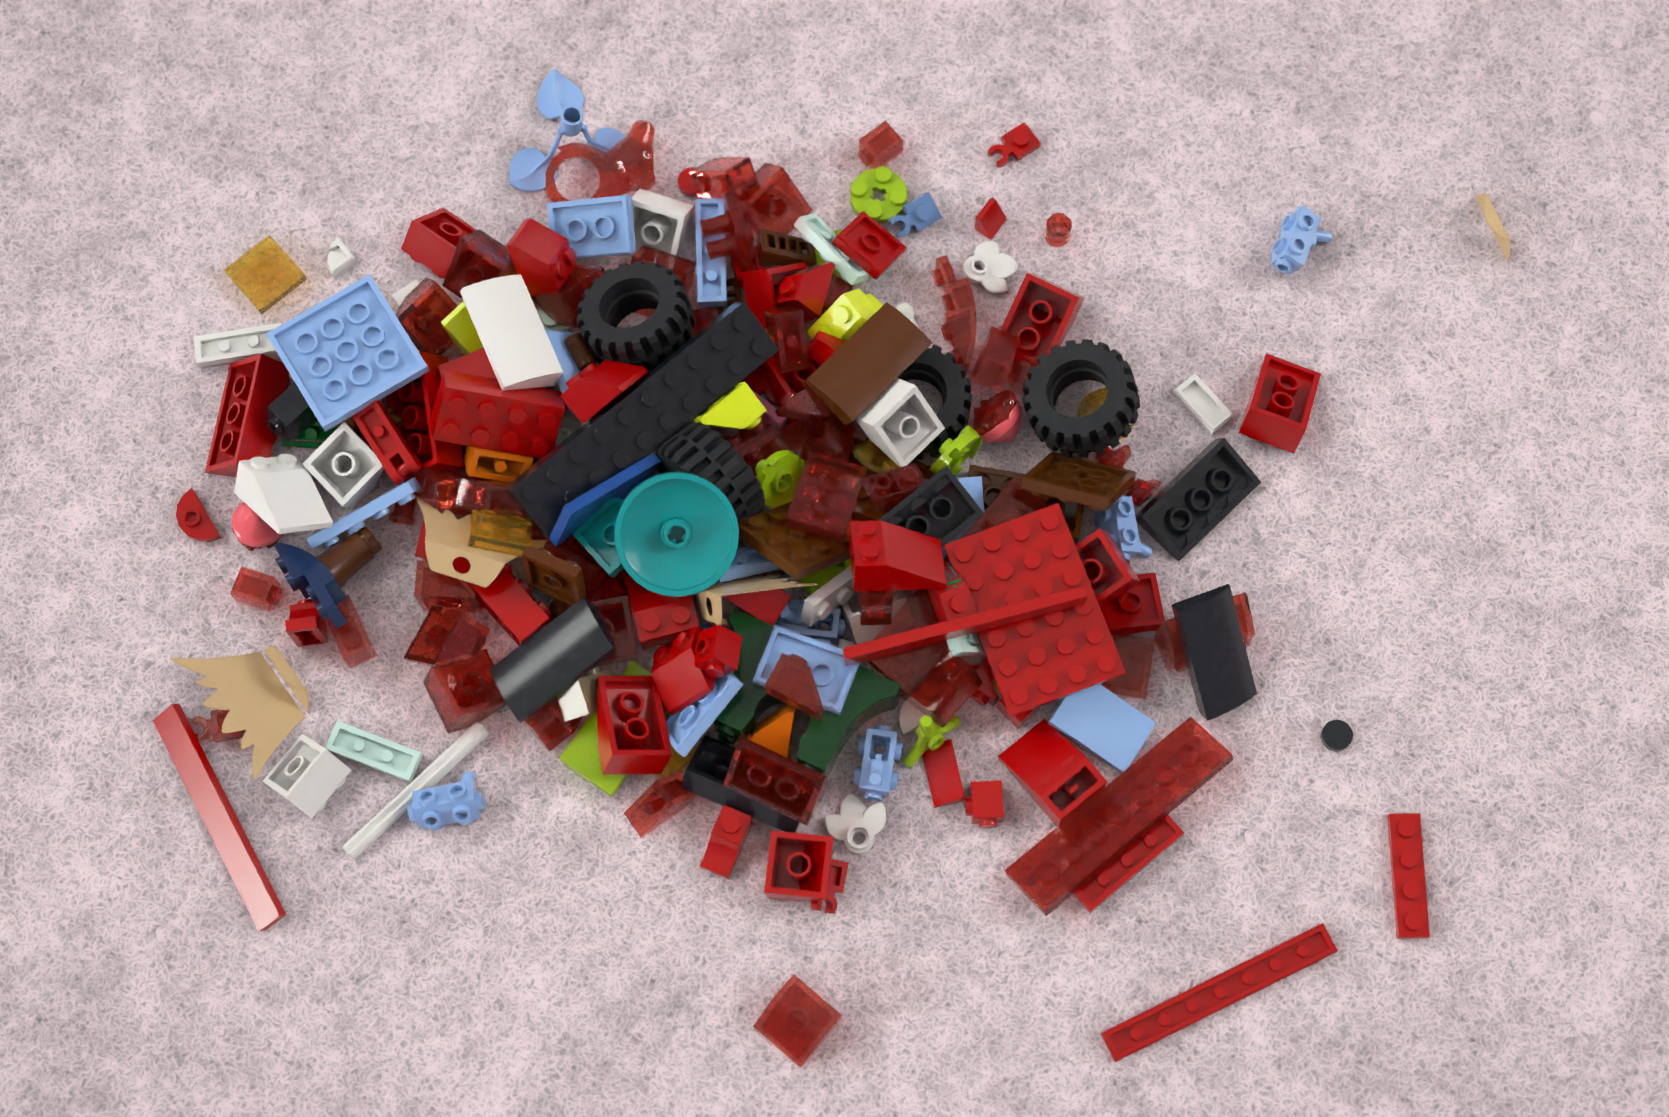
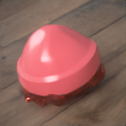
M1007 389L1000 391L995 396H991L989 400H982L980 402L981 407L973 409L975 416L973 418V429L983 438L984 443H1009L1015 440L1021 426L1022 407L1012 391Z
M242 502L236 508L232 516L233 533L243 546H246L249 551L261 549L262 547L272 548L283 536V534H278L245 502Z

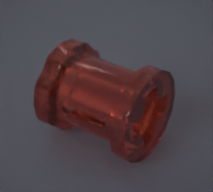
M1064 213L1052 214L1046 222L1045 241L1052 247H1062L1067 244L1072 228L1071 219Z
M413 492L415 498L402 506L395 502L393 512L389 513L388 519L398 524L414 525L415 518L413 515L417 502L416 497L420 498V494Z

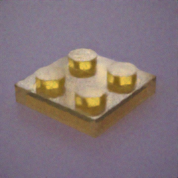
M270 235L224 270L230 280L261 314L265 313L307 280L302 270Z
M487 509L480 511L472 510L469 521L468 546L522 557V553L527 545L531 546L532 524L530 521L520 516L506 517L497 515L495 512Z

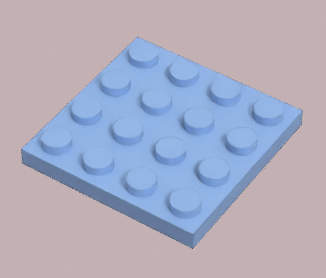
M370 274L266 333L325 432L362 411L375 400L379 401L430 371Z

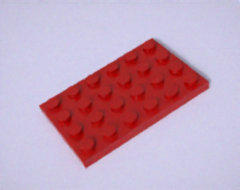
M1059 503L944 545L952 567L957 569L968 585L977 613L1074 587L1085 586L1087 593L1085 604L977 632L1009 717L1126 674Z

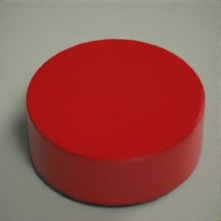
M689 167L679 174L678 187L685 196L697 197L705 191L707 182L702 170Z

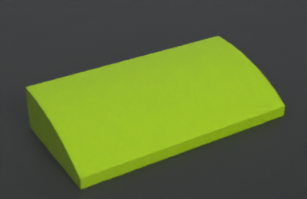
M632 661L621 676L652 675ZM662 701L664 716L666 720L670 714L667 713L665 705ZM597 712L592 713L559 757L566 767L610 797H613L629 775L602 774L598 752Z

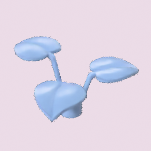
M553 69L543 80L539 88L537 108L547 119L560 117V129H558V134L546 157L536 148L521 149L513 156L509 168V183L512 187L526 192H537L549 187L555 181L558 174L557 167L549 161L553 158L563 135L572 137L582 132L587 143L592 145L588 154L591 163L599 170L605 172H615L629 166L640 158V153L627 136L612 128H600L596 131L593 140L587 131L588 126L583 124L584 114L581 109L584 104V97L581 90L557 69Z

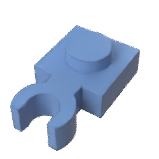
M927 192L902 206L906 214L892 216L888 223L894 224L900 221L902 229L895 236L904 237L909 233L911 226H913L916 232H919L943 217L930 193Z

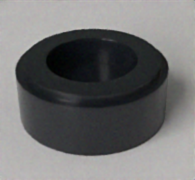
M1342 720L1328 722L1321 731L1323 745L1334 752L1345 750L1353 739L1351 727Z

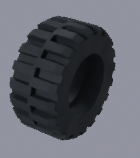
M634 261V264L631 265L623 263L619 264V268L614 270L610 268L604 271V276L601 278L596 277L590 284L591 288H586L581 297L583 301H580L578 304L577 326L598 364L605 360L642 366L649 371L693 336V329L696 325L694 309L680 278L674 275L673 271L669 268L661 267L660 264L653 262L645 264L644 261ZM656 309L647 320L636 326L617 328L618 324L626 316L635 311Z
M1083 339L1082 343L1076 344L1075 340L1066 341V346L1059 348L1058 344L1050 348V354L1047 356L1042 354L1036 359L1037 367H1030L1027 373L1029 380L1024 382L1022 389L1025 395L1022 398L1023 406L1036 436L1041 442H1045L1049 449L1054 452L1060 449L1061 454L1067 457H1072L1073 453H1077L1079 458H1088V453L1095 452L1096 456L1104 454V448L1108 446L1114 449L1120 444L1119 438L1121 436L1127 438L1132 431L1129 424L1136 423L1138 418L1137 409L1140 408L1139 390L1128 362L1123 360L1122 355L1116 349L1110 351L1109 346L1102 342H1098L1096 346L1090 339ZM1093 380L1104 384L1108 388V394L1103 404L1087 416L1067 417L1055 410V404L1061 392L1075 382Z
M933 344L932 348H927L898 377L904 381H925L933 385L943 398L942 409L936 416L945 429L914 460H922L923 453L929 452L931 458L939 455V449L942 444L949 438L953 440L957 438L959 433L965 428V425H968L972 403L970 378L965 377L966 370L962 364H955L956 357L953 354L947 352L944 355L941 353L942 347Z
M701 422L689 423L657 450L656 456L661 460L658 466L659 474L685 472L708 480L719 488L730 501L737 521L757 515L764 509L765 494L760 488L761 484L755 478L754 472L745 463L744 458L739 452L737 453L733 446L727 440H724L721 434L713 431L710 426L703 425Z

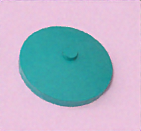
M668 472L648 478L628 494L621 504L615 520L614 540L618 557L624 569L638 584L657 594L680 597L696 594L709 588L726 573L736 555L739 542V528L737 517L730 501L714 484L691 473Z

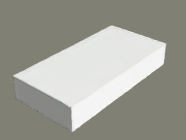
M1196 373L1172 392L1211 435L1234 417V414Z

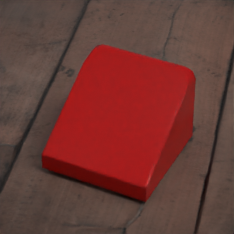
M990 198L975 218V230L990 240L993 239L1007 220L995 198Z

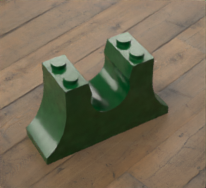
M736 608L733 609L729 617L730 629L742 636L738 669L733 673L744 685L714 720L715 732L719 733L718 738L731 745H734L735 742L744 744L748 733L755 731L760 716L768 708L796 701L798 702L797 707L806 714L810 722L806 732L800 739L797 753L798 771L802 772L800 776L803 779L817 784L819 780L826 783L839 754L850 737L871 718L881 713L895 710L900 700L901 685L859 666L840 715L755 685L752 681L774 626Z

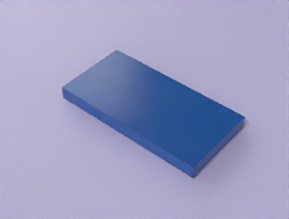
M655 453L650 454L564 505L550 534L549 539L551 542L558 546L573 537L572 533L610 499L620 498L625 500L637 485L653 477L661 460Z

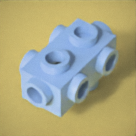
M1298 206L1294 213H1289L1281 224L1280 238L1277 239L1272 248L1273 253L1270 264L1275 266L1278 271L1289 275L1303 267L1310 249L1315 246L1316 242L1329 243L1331 241V232L1317 230L1321 217L1304 206Z
M1121 496L1108 510L1096 512L1095 525L1098 529L1100 528L1110 533L1128 563L1137 555L1146 559L1150 557L1152 548L1141 543L1139 539L1131 496Z
M791 599L774 623V625L831 645L837 644L838 637H844L846 619H840L841 609L834 608L827 618L818 620L809 627L801 621L804 601ZM826 623L830 629L829 631L818 630L820 624Z
M875 725L874 729L867 728L866 737L860 736L858 755H863L862 767H855L853 784L859 785L858 793H863L866 800L882 801L883 796L889 797L890 790H896L898 772L893 771L894 760H900L903 742H897L898 732H893L892 728L888 726ZM882 745L885 747L886 752L883 755L876 754L874 748Z
M465 771L458 783L412 791V804H408L410 822H417L419 829L428 828L432 831H437L447 824L458 822L461 825H469L475 819L481 818L480 810L485 809V801L482 791L477 792L474 784L475 774Z

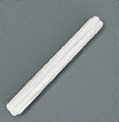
M479 722L473 724L347 841L343 848L349 856L354 859L357 858L408 810V804H412V791L433 787L488 736L486 728Z

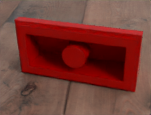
M952 739L944 740L939 748L933 751L929 748L922 755L934 808L964 802L965 800Z

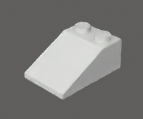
M280 454L278 457L269 458L257 456L250 460L239 461L234 493L278 534L332 527L333 521L309 471L295 456L290 454Z

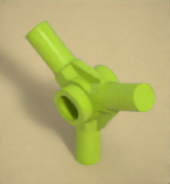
M954 715L941 723H933L930 716H923L920 719V725L915 730L918 739L902 760L903 763L912 768L929 748L932 751L939 748L945 740L944 735L961 725L960 719Z

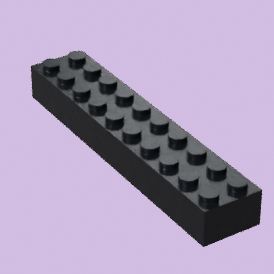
M745 302L733 303L671 355L661 361L517 477L504 490L538 533L543 537L549 538L564 505L652 454L780 349Z

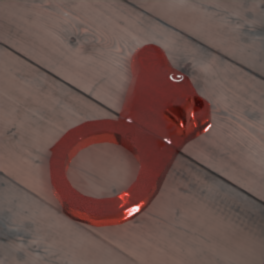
M647 120L636 121L628 135L608 152L583 143H568L558 147L560 153L551 159L545 172V187L543 189L546 197L551 203L570 201L557 191L555 174L565 161L571 159H583L591 163L599 174L600 185L590 199L621 196L631 191H638L639 189L650 190L656 183L653 154L654 126Z

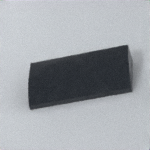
M1225 438L1214 439L1135 515L1136 521L1171 556L1180 561L1249 495L1261 481Z
M945 466L878 520L940 539L941 547H943L982 516L984 512L948 466Z
M1226 584L1171 604L1200 714L1208 721L1239 707L1255 696L1257 691L1230 585Z
M583 597L489 670L505 702L516 719L522 723L617 649L598 607Z
M705 735L685 771L680 788L722 806L726 805L752 816L753 819L781 831L796 833L817 784L803 779L800 774L788 769L784 770L749 763L750 753Z

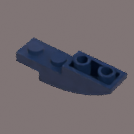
M284 543L274 545L280 555L275 560L284 574L289 572L285 578L292 590L295 592L299 589L305 599L311 597L314 603L319 601L320 603L316 604L315 607L322 619L326 621L330 618L336 629L347 623L337 604L346 600L347 597L330 570L319 559L303 549Z

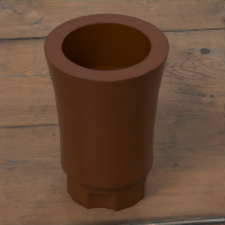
M363 527L357 533L350 534L343 541L315 557L330 570L342 588L352 576L370 562L374 555L383 548L373 533L367 527Z

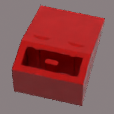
M1045 719L998 756V759L1056 827L1060 826L1104 790L1107 784V780L1089 759L1053 726L1048 724Z

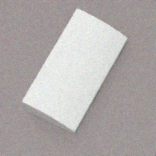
M521 274L492 278L461 289L460 293L501 390L554 386L564 372Z

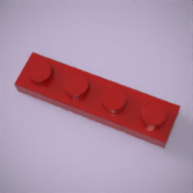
M1163 809L1070 887V891L1089 913L1093 912L1184 835V831Z
M1420 813L1389 814L1387 818L1397 939H1427L1430 937Z

